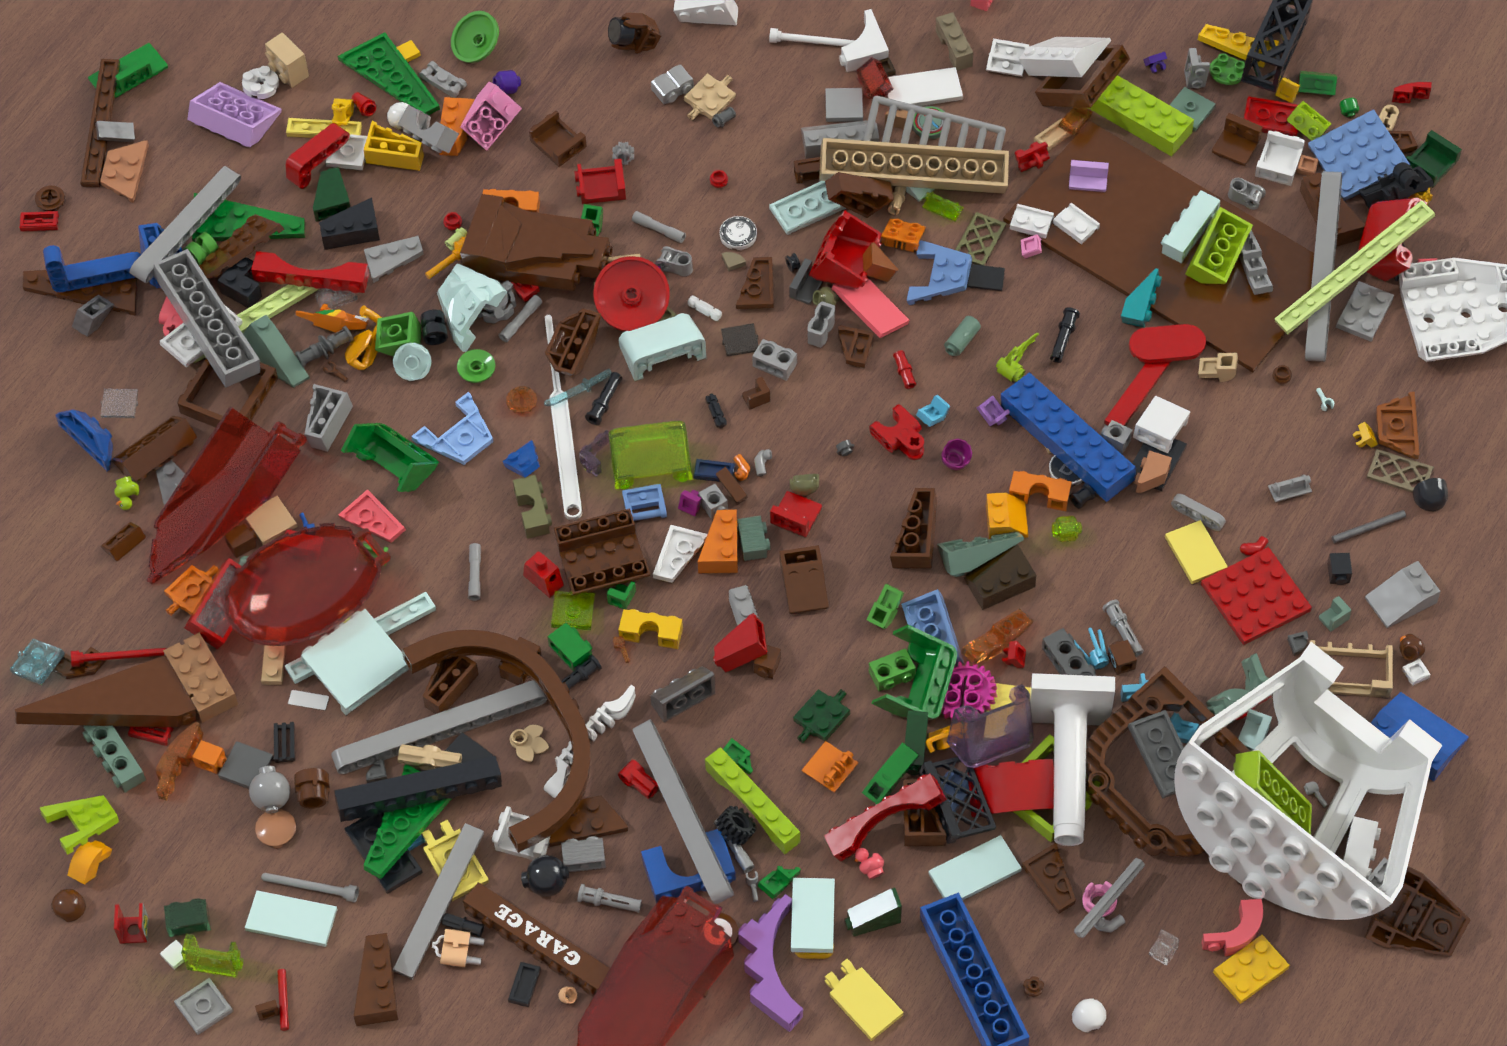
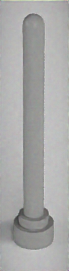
M263 873L261 876L263 881L340 895L346 901L354 903L359 895V886L354 885L343 888L269 873Z

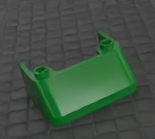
M382 423L354 424L341 449L343 453L354 452L356 457L362 461L374 460L399 478V486L397 488L399 492L415 491L431 475L439 463L436 458L391 427Z
M908 624L893 631L892 635L909 642L907 652L911 660L918 663L909 698L904 696L895 698L885 694L872 700L871 704L899 717H907L908 710L928 712V720H932L941 713L956 663L957 651L953 645Z

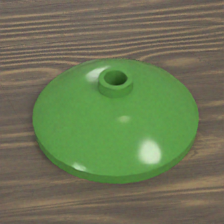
M474 11L464 16L457 23L452 33L451 48L454 55L465 63H476L485 59L493 51L498 41L499 26L496 19L484 11Z

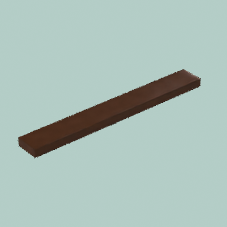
M101 59L80 182L82 187H100L107 141L97 140L96 122H111L117 86L115 76L119 74L120 68L119 59Z

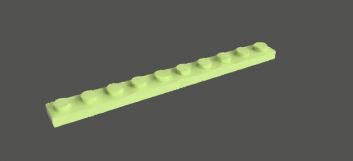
M1420 201L1275 318V322L1288 335L1435 217V212L1423 201Z

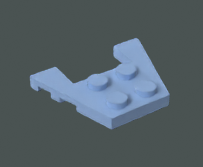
M469 392L455 402L456 407L466 417L439 438L424 426L411 436L412 441L463 465L493 443V437Z

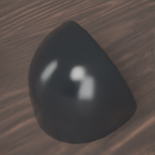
M1430 478L1418 483L1413 489L1415 503L1425 511H1438L1442 509L1448 499L1446 481L1441 478Z

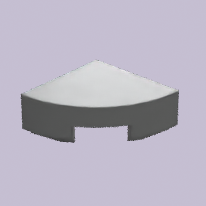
M1307 631L1288 635L1287 640L1294 656L1300 654L1305 649L1308 641Z
M384 759L376 761L366 775L367 783L387 779Z

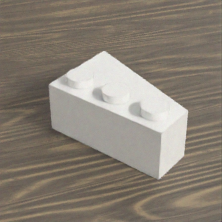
M675 0L674 13L680 22L737 25L739 8L734 0Z
M1354 816L1350 826L1343 861L1367 879L1372 872V869L1368 868L1370 860L1374 861L1377 850L1373 848L1374 840H1379L1381 828H1377L1379 822Z

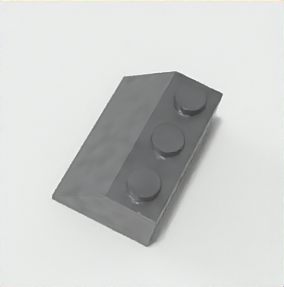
M701 666L698 669L690 670L687 675L680 679H674L668 686L655 690L650 695L651 705L662 721L666 722L714 695V673Z

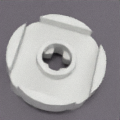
M268 66L252 69L243 74V91L250 97L252 95L257 96V99L269 98L279 88V78Z

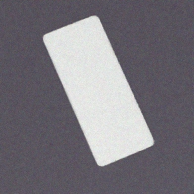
M292 690L288 704L325 710L329 696Z

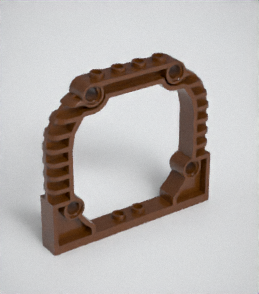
M1165 666L1137 690L1126 703L1106 719L1090 736L1086 747V774L1088 776L1086 792L1090 795L1091 801L1099 805L1104 810L1105 815L1109 819L1114 820L1119 825V829L1133 839L1135 846L1141 850L1143 849L1148 855L1157 856L1162 852L1169 856L1191 857L1206 852L1192 833L1174 835L1163 825H1150L1114 788V775L1104 764L1106 751L1129 729L1128 724L1164 710L1179 712L1184 707L1201 725L1215 716ZM1146 705L1153 706L1155 711L1149 710ZM1226 726L1213 735L1216 742L1221 747H1225L1235 758L1236 754L1251 752ZM1092 781H1098L1101 787L1095 786ZM1151 840H1156L1160 846H1154Z

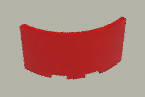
M1053 759L1028 760V762L1016 763V765L1015 761L1002 762L996 766L982 765L973 767L991 814L1054 809ZM968 781L969 790L972 791L974 785L972 782ZM971 797L970 805L980 809V801ZM971 811V816L976 817L977 814Z

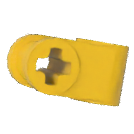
M334 99L332 104L334 114L332 123H336L339 126L348 124L354 112L353 99Z

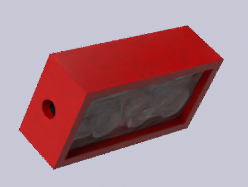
M228 558L221 565L184 628L194 635L200 632L206 643L219 649L227 640L262 579Z

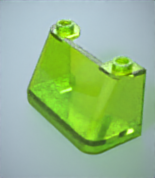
M683 421L622 427L609 432L615 489L630 488L636 478L673 474V478L679 482L693 480L686 424Z

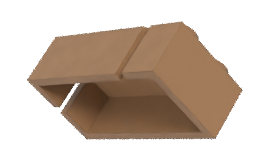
M200 632L183 640V645L179 642L163 650L196 707V713L202 723L238 705L232 687Z

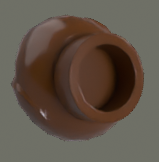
M1406 634L1400 638L1399 649L1402 656L1406 660L1411 661L1420 658L1424 654L1425 645L1415 635Z

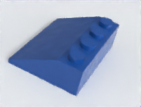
M1400 692L1380 710L1371 724L1388 738H1391L1410 719L1439 742L1442 747L1432 761L1428 777L1435 781L1469 737Z

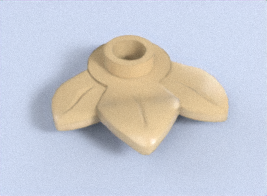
M529 725L524 730L517 729L511 733L509 738L510 744L516 748L517 756L523 761L532 762L534 754H542L549 749L547 742L540 737L543 727ZM519 738L523 739V741L517 742L516 740Z

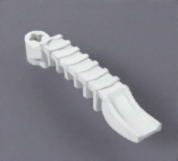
M630 685L619 699L605 702L601 708L596 710L595 715L589 718V722L585 724L589 739L593 742L596 740L597 734L594 730L598 731L601 735L605 732L606 728L601 722L612 729L615 725L614 719L619 720L627 715L636 696L634 686ZM570 741L568 747L562 750V754L555 758L557 772L544 786V791L554 799L562 790L568 779L567 776L570 774L571 768L569 764L572 765L573 751Z

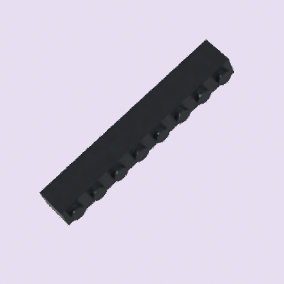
M494 755L334 790L340 821L344 822L384 812H393L407 807H415L425 803H434L443 799H452L461 795L474 794L484 790H493L502 787V779L499 765Z

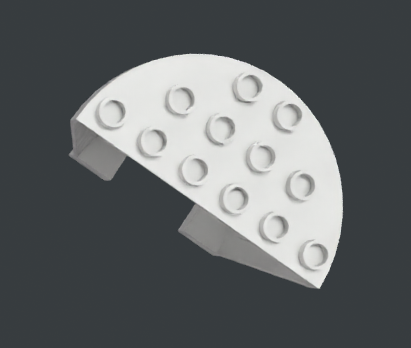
M1310 642L1300 658L1197 729L1177 760L1174 779L1175 792L1183 818L1198 843L1210 856V864L1216 870L1228 873L1241 883L1247 895L1255 899L1265 898L1291 911L1317 918L1332 920L1358 919L1376 914L1393 903L1403 887L1431 764L1442 745L1410 719L1391 738H1388L1328 690L1344 667ZM1272 694L1278 726L1253 751L1259 750L1273 763L1290 745H1293L1314 767L1340 782V786L1314 836H1311L1238 778L1234 770L1232 772L1199 747L1206 739ZM1366 792L1385 795L1404 793L1383 883L1377 888L1335 855V852Z

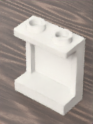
M1268 131L1260 161L1258 160L1255 176L1291 186L1303 151L1304 140L1296 136L1284 135L1278 131Z
M1155 396L1136 423L1133 438L1168 453L1173 440L1181 428L1187 425L1190 411Z
M507 806L505 812L500 814V826L498 830L494 831L492 842H494L496 851L534 860L546 854L550 836L518 853L508 837V828L529 818V816L514 813L511 807Z

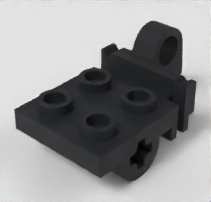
M1401 162L1394 167L1392 177L1389 178L1387 174H1383L1384 177L1382 178L1378 176L1379 182L1359 189V193L1363 197L1366 206L1370 209L1371 203L1375 199H1379V202L1395 200V198L1406 199L1412 194L1428 190L1434 184L1430 176L1420 166L1412 169L1409 164Z

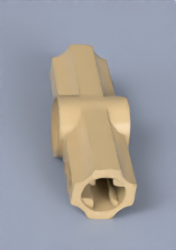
M402 744L398 753L399 763L416 765L425 771L462 763V754L441 751L440 748L433 745H425L422 748Z

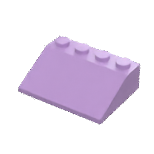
M219 82L190 100L187 120L194 122L198 126H203L211 132L221 134L227 139L239 142L243 146L251 147L260 141L280 115L282 109L253 96L250 97L242 91Z

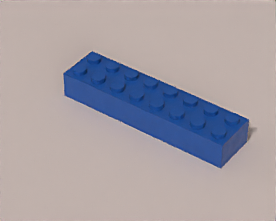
M1030 372L1001 393V407L1004 410L1008 409L1011 417L1048 448L1052 454L1056 455L1082 481L1091 486L1106 502L1135 481L1136 467Z
M959 892L920 907V919L981 1046H1029L1030 1036Z

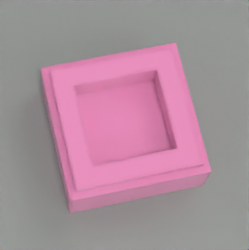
M1038 234L1021 240V250L1024 258L1042 253L1041 238Z

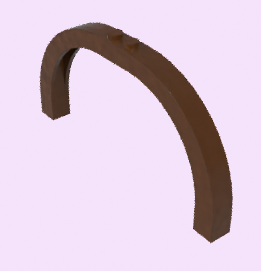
M482 630L449 631L432 635L403 648V660L412 674L445 659L478 655L506 661L524 671L538 684L568 733L573 751V763L568 779L556 798L540 812L509 827L508 837L519 853L556 832L571 817L582 800L590 771L591 754L588 731L578 710L579 705L576 699H572L568 694L569 689L566 683L561 682L552 667L533 649L513 638L494 632Z

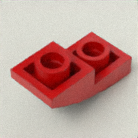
M1414 82L1395 87L1392 102L1410 103L1411 98L1429 99L1432 82Z

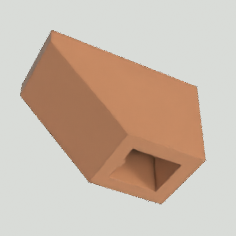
M1149 451L1147 458L1143 457L1140 466L1142 472L1137 473L1135 478L1136 492L1142 493L1164 484L1171 467L1172 457Z

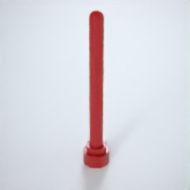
M167 648L83 654V652L76 650L71 651L72 667H78L80 664L90 661L164 656L163 650Z

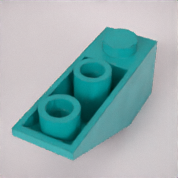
M1155 268L1126 298L1121 314L1122 323L1145 328L1146 322L1150 321L1152 313L1150 307L1151 304H1155L1157 297L1155 290L1156 287H1160L1162 276L1159 275V269Z

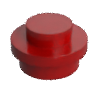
M716 170L710 176V183L716 188H722L727 185L728 176L724 171Z
M455 212L448 213L443 220L444 226L449 230L460 228L462 225L461 216Z

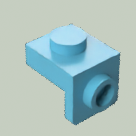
M939 395L933 397L931 404L918 410L916 416L931 427L945 419L950 405Z
M1145 673L1140 674L1139 684L1122 685V702L1128 701L1137 690L1149 681L1145 679Z
M1174 713L1170 719L1183 743H1188L1200 727L1197 723L1182 720L1178 713Z

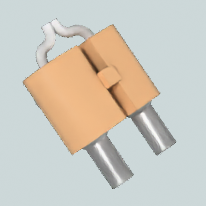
M445 929V934L439 936L437 941L433 942L432 948L435 949L436 955L441 957L440 964L465 967L466 964L480 965L481 958L467 956L469 944L483 946L484 938L471 937L470 932ZM444 938L442 953L439 954L436 945Z

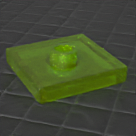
M555 591L551 628H559L567 623L570 627H575L579 630H591L595 593H582L573 596L572 592Z

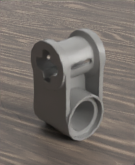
M1239 177L1232 179L1228 191L1230 200L1252 210L1258 209L1259 201L1266 194L1263 187Z
M668 246L662 248V254L655 262V265L661 266L662 271L680 276H688L693 272L691 255Z

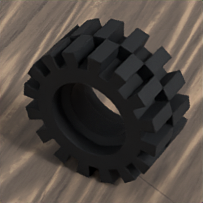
M738 806L727 807L716 820V826H719L717 828L718 831H722L721 835L726 836L727 841L732 840V844L737 842V845H743L755 833L756 824L752 822L754 820L752 817H748L749 813H744L742 808L738 810Z

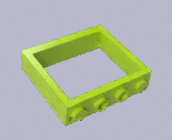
M1049 734L1022 763L1028 762V760L1045 759L1052 751L1054 752V737ZM1092 781L1095 786L1101 787L1098 781ZM1087 792L1085 796V811L1093 803ZM1033 810L1013 811L1048 841L1052 842L1054 840L1053 825L1051 826Z

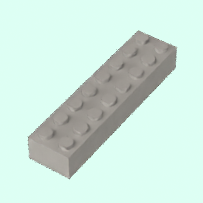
M186 249L153 263L155 279L225 388L260 373V359L189 250Z

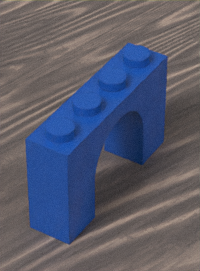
M716 829L706 832L730 884L736 880L735 869L724 837L721 835L722 831ZM661 846L641 851L642 862L656 903H667L673 898L680 896L688 897L697 891H707L699 873L690 877H683L673 873L667 865Z

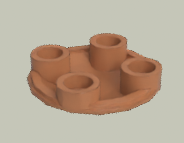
M278 809L276 813L265 812L259 817L255 827L257 838L262 843L275 849L281 848L291 840L297 830L294 817L282 809Z

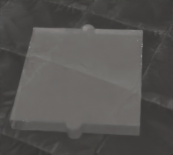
M104 389L103 400L100 402L102 405L101 418H135L136 406H138V389Z

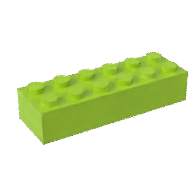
M1118 75L1093 106L1088 108L1171 157L1193 131V118Z
M1259 750L1236 754V762L1233 765L1235 775L1311 835L1312 804Z

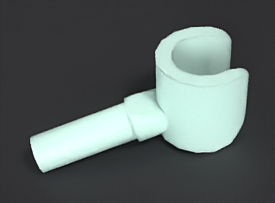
M1317 388L1316 391L1322 401L1321 409L1323 411L1327 410L1325 404H1329L1331 409H1333L1335 404L1333 399L1326 398L1321 388Z

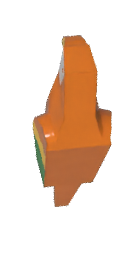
M323 304L320 311L314 314L296 311L295 314L313 322V325L335 333L342 330L344 326L349 330L366 329L369 320L366 316L352 315L343 310H332L328 307V304Z

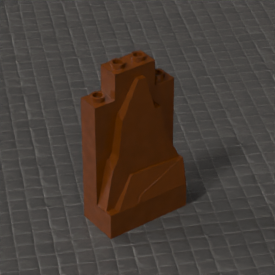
M482 194L460 255L465 267L494 280L574 291L576 285L580 283L581 276L589 278L598 277L602 269L608 265L607 261L612 256L613 247L610 246L609 238L596 236V228H594L592 220L529 212L506 203L501 196Z

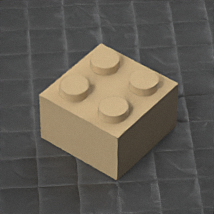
M283 32L265 43L267 51L265 54L269 61L268 67L279 75L284 84L287 83L293 88L309 77L305 54Z

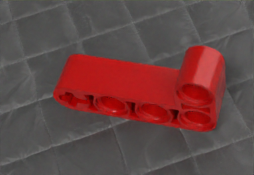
M336 123L327 126L288 157L285 164L286 178L300 189L306 188L311 181V170L344 146L349 140L350 134Z

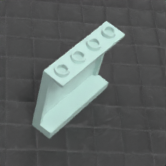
M366 609L361 612H355L349 621L338 624L331 634L323 635L317 644L313 647L308 646L301 654V662L309 666L341 705V710L345 715L409 670L403 660V654Z

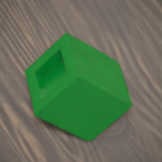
M631 581L629 586L618 584L615 589L610 587L607 592L608 604L626 610L636 593L635 582Z

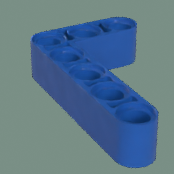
M47 246L43 250L52 289L56 292H65L134 278L135 276L130 274V269L133 263L141 256L139 252H130L65 265L58 246Z

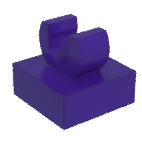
M1165 52L1143 59L1145 66L1151 65L1152 73L1157 72L1156 65H1160L1161 70L1166 69V65L1163 60L1167 59Z

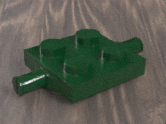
M818 689L796 713L793 720L804 729L797 737L801 743H804L810 735L816 736L825 742L851 714L850 709L840 703L847 695L846 692L840 689L832 697Z

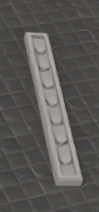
M466 823L464 824L393 968L394 972L413 980L484 835L483 830Z

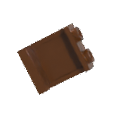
M558 111L548 114L541 122L533 125L529 130L530 142L558 167L587 147L586 136L582 132L576 134L560 119Z

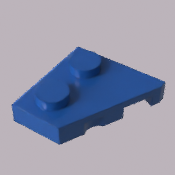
M532 440L516 452L509 454L508 458L502 461L507 469L524 478L540 467L538 455L535 451L536 447Z

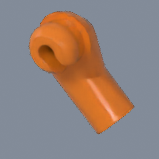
M738 454L733 459L738 466L737 472L734 474L739 481L747 479L751 468L743 456Z

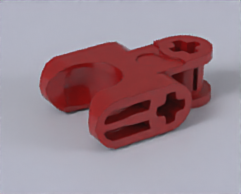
M900 404L893 407L892 411L893 418L897 422L895 426L887 427L878 421L869 426L872 437L887 451L892 453L899 449L911 460H918L923 457L924 438L919 434L922 427L917 419Z

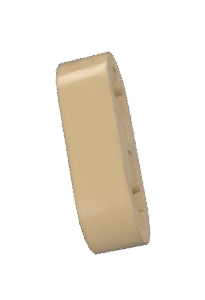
M1394 105L1384 106L1379 116L1383 124H1387L1386 129L1388 131L1393 130L1398 119L1399 110ZM1389 112L1393 113L1391 114L1390 118L1387 117V114H1389Z

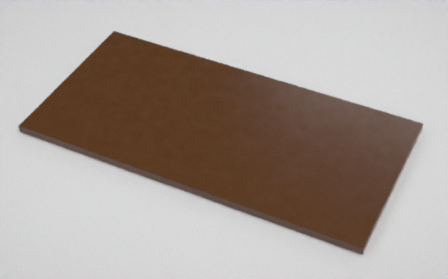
M1091 121L1081 129L1003 217V221L1010 225L1017 204L1054 213L1046 239L1041 238V244L1126 296H1129L1155 268L1159 269V275L1162 276L1160 287H1156V301L1154 305L1151 304L1150 310L1174 325L1190 324L1198 327L1204 333L1208 346L1220 353H1237V363L1253 373L1286 334L1275 322V318L1311 290L1314 263L1313 252ZM1071 160L1109 163L1106 192L1069 189ZM1200 191H1203L1219 199V208L1222 207L1253 225L1251 230L1262 250V258L1267 267V275L1273 285L1272 292L1254 295L1239 256L1225 284L1200 283L1185 275L1205 231L1182 263L1162 254V239L1165 235L1170 234L1172 225L1175 221L1178 222L1180 220L1182 211L1188 209L1194 195L1197 196ZM1070 203L1100 223L1099 229H1096L1082 244L1053 224V219L1065 208H1068Z

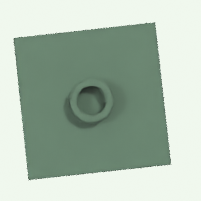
M1186 87L1181 90L1170 104L1173 108L1194 119L1193 131L1195 132L1216 105Z

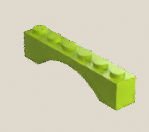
M721 747L705 758L706 771L718 784L732 792L750 810L771 841L784 855L800 843V831Z

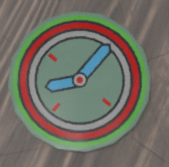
M926 106V107H925V108H929V109H933V110L945 112V111H943L942 109H940V108H938V107H934V106ZM915 113L912 127L914 132L921 137L926 115ZM933 117L928 138L937 139L940 137L944 120Z

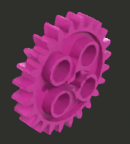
M969 661L966 662L965 666H962L961 662L958 663V667L955 668L954 666L941 710L944 718L946 719L950 716L952 722L956 718H959V722L966 718L967 722L970 723L971 717H974L977 721L978 714L985 716L984 710L991 711L990 704H995L994 698L997 697V692L995 691L997 686L994 676L991 677L989 670L985 672L984 666L978 669L976 662L973 666H970ZM965 677H967V680H966V688H967V689L964 691V688H965L964 680H965ZM964 694V701H965V702H964V706L961 707V706H962V703H963L962 695Z

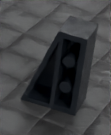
M372 197L319 222L324 250L380 240Z

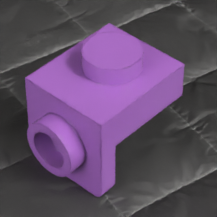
M991 396L977 407V410L989 426L995 423L1000 425L1007 420L1006 415L1010 413L1008 409L1003 410L994 396Z

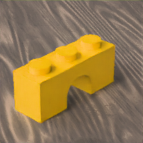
M623 609L618 629L619 640L639 643L640 636L645 631H655L658 633V646L678 649L683 623L682 619L676 616L667 617L653 612L643 613L635 609Z

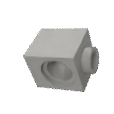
M1111 420L1108 426L1105 425L1102 429L1101 436L1118 452L1123 454L1131 441L1133 430Z
M716 484L698 493L699 497H701L700 505L711 520L714 518L717 510H728V500Z

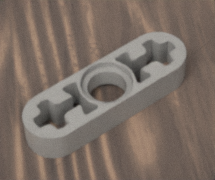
M1176 494L1171 502L1175 510L1195 521L1201 520L1203 525L1214 531H1220L1226 523L1225 518L1221 514L1183 494Z

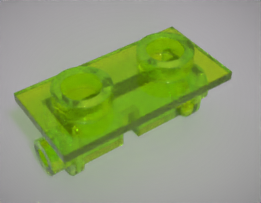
M934 192L926 193V201L922 206L926 210L955 222L964 209L958 202L955 203L948 199H943L935 195Z

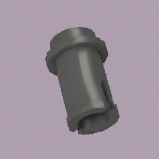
M728 107L723 112L714 114L712 122L716 127H723L724 123L736 117V112L732 107Z

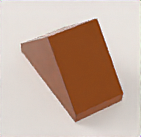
M874 242L871 243L863 254V269L867 273L866 276L889 282L899 270Z

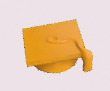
M961 721L929 733V738L926 740L929 752L935 751L932 745L934 741H936L937 750L949 748L962 741L965 737L961 733L963 731V722Z

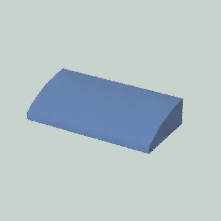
M938 589L901 604L907 624L953 645L957 651L955 666H958L959 662L964 664L943 595Z

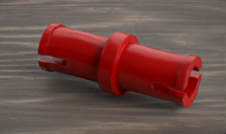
M903 350L897 351L893 354L898 367L897 372L902 377L904 387L912 389L917 385L912 374V366L908 363L905 352Z

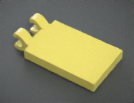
M448 820L440 823L441 830L445 836L437 840L434 839L429 829L422 832L427 845L423 847V851L438 877L461 832L460 829L454 831ZM473 855L452 901L470 893L478 882L482 885L489 883V879L475 855Z
M846 959L841 963V970L846 976L839 981L835 974L830 972L825 976V983L832 989L830 997L872 1041L901 1018L904 1012L862 967L856 970L853 964Z

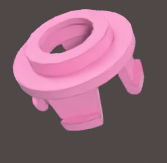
M1105 881L1103 885H1094L1092 882L1087 885L1082 903L1088 913L1095 906L1092 903L1093 898L1097 896L1103 897L1112 884ZM1117 899L1102 917L1110 915L1115 910Z

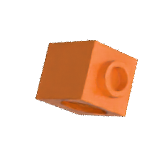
M202 740L192 757L196 767L218 774L220 768L223 767L227 760L223 748Z

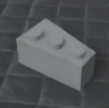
M313 384L314 392L313 398L310 401L311 409L307 418L305 436L312 448L328 452L353 405L347 392Z

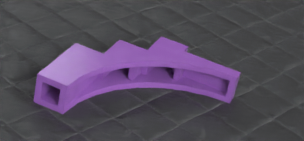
M785 894L781 899L778 898L773 903L768 914L764 913L758 923L751 919L748 924L744 923L738 933L739 943L752 952L744 960L745 973L758 982L750 990V1002L790 1032L803 1018V1008L790 997L781 984L773 959L776 934L783 919L792 908V899Z

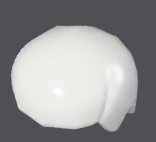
M399 102L390 107L387 119L391 127L398 130L404 129L398 123L408 106L407 103Z
M1094 999L1082 1000L1076 1005L1072 1013V1022L1083 1032L1099 1029L1106 1020L1104 1006L1101 1002Z

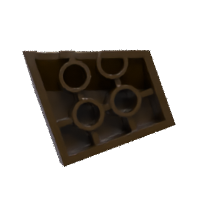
M1018 544L973 569L964 577V580L981 609L984 610L1035 588L1037 575Z

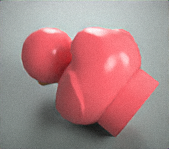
M859 848L856 850L855 862H861L859 869L863 874L868 875L869 880L884 874L882 868L884 866V859L880 854L873 853L872 857L869 858L867 849Z

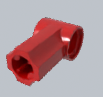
M631 760L618 773V777L625 785L633 786L647 799L652 798L659 789L657 782L646 774L643 767L635 760Z

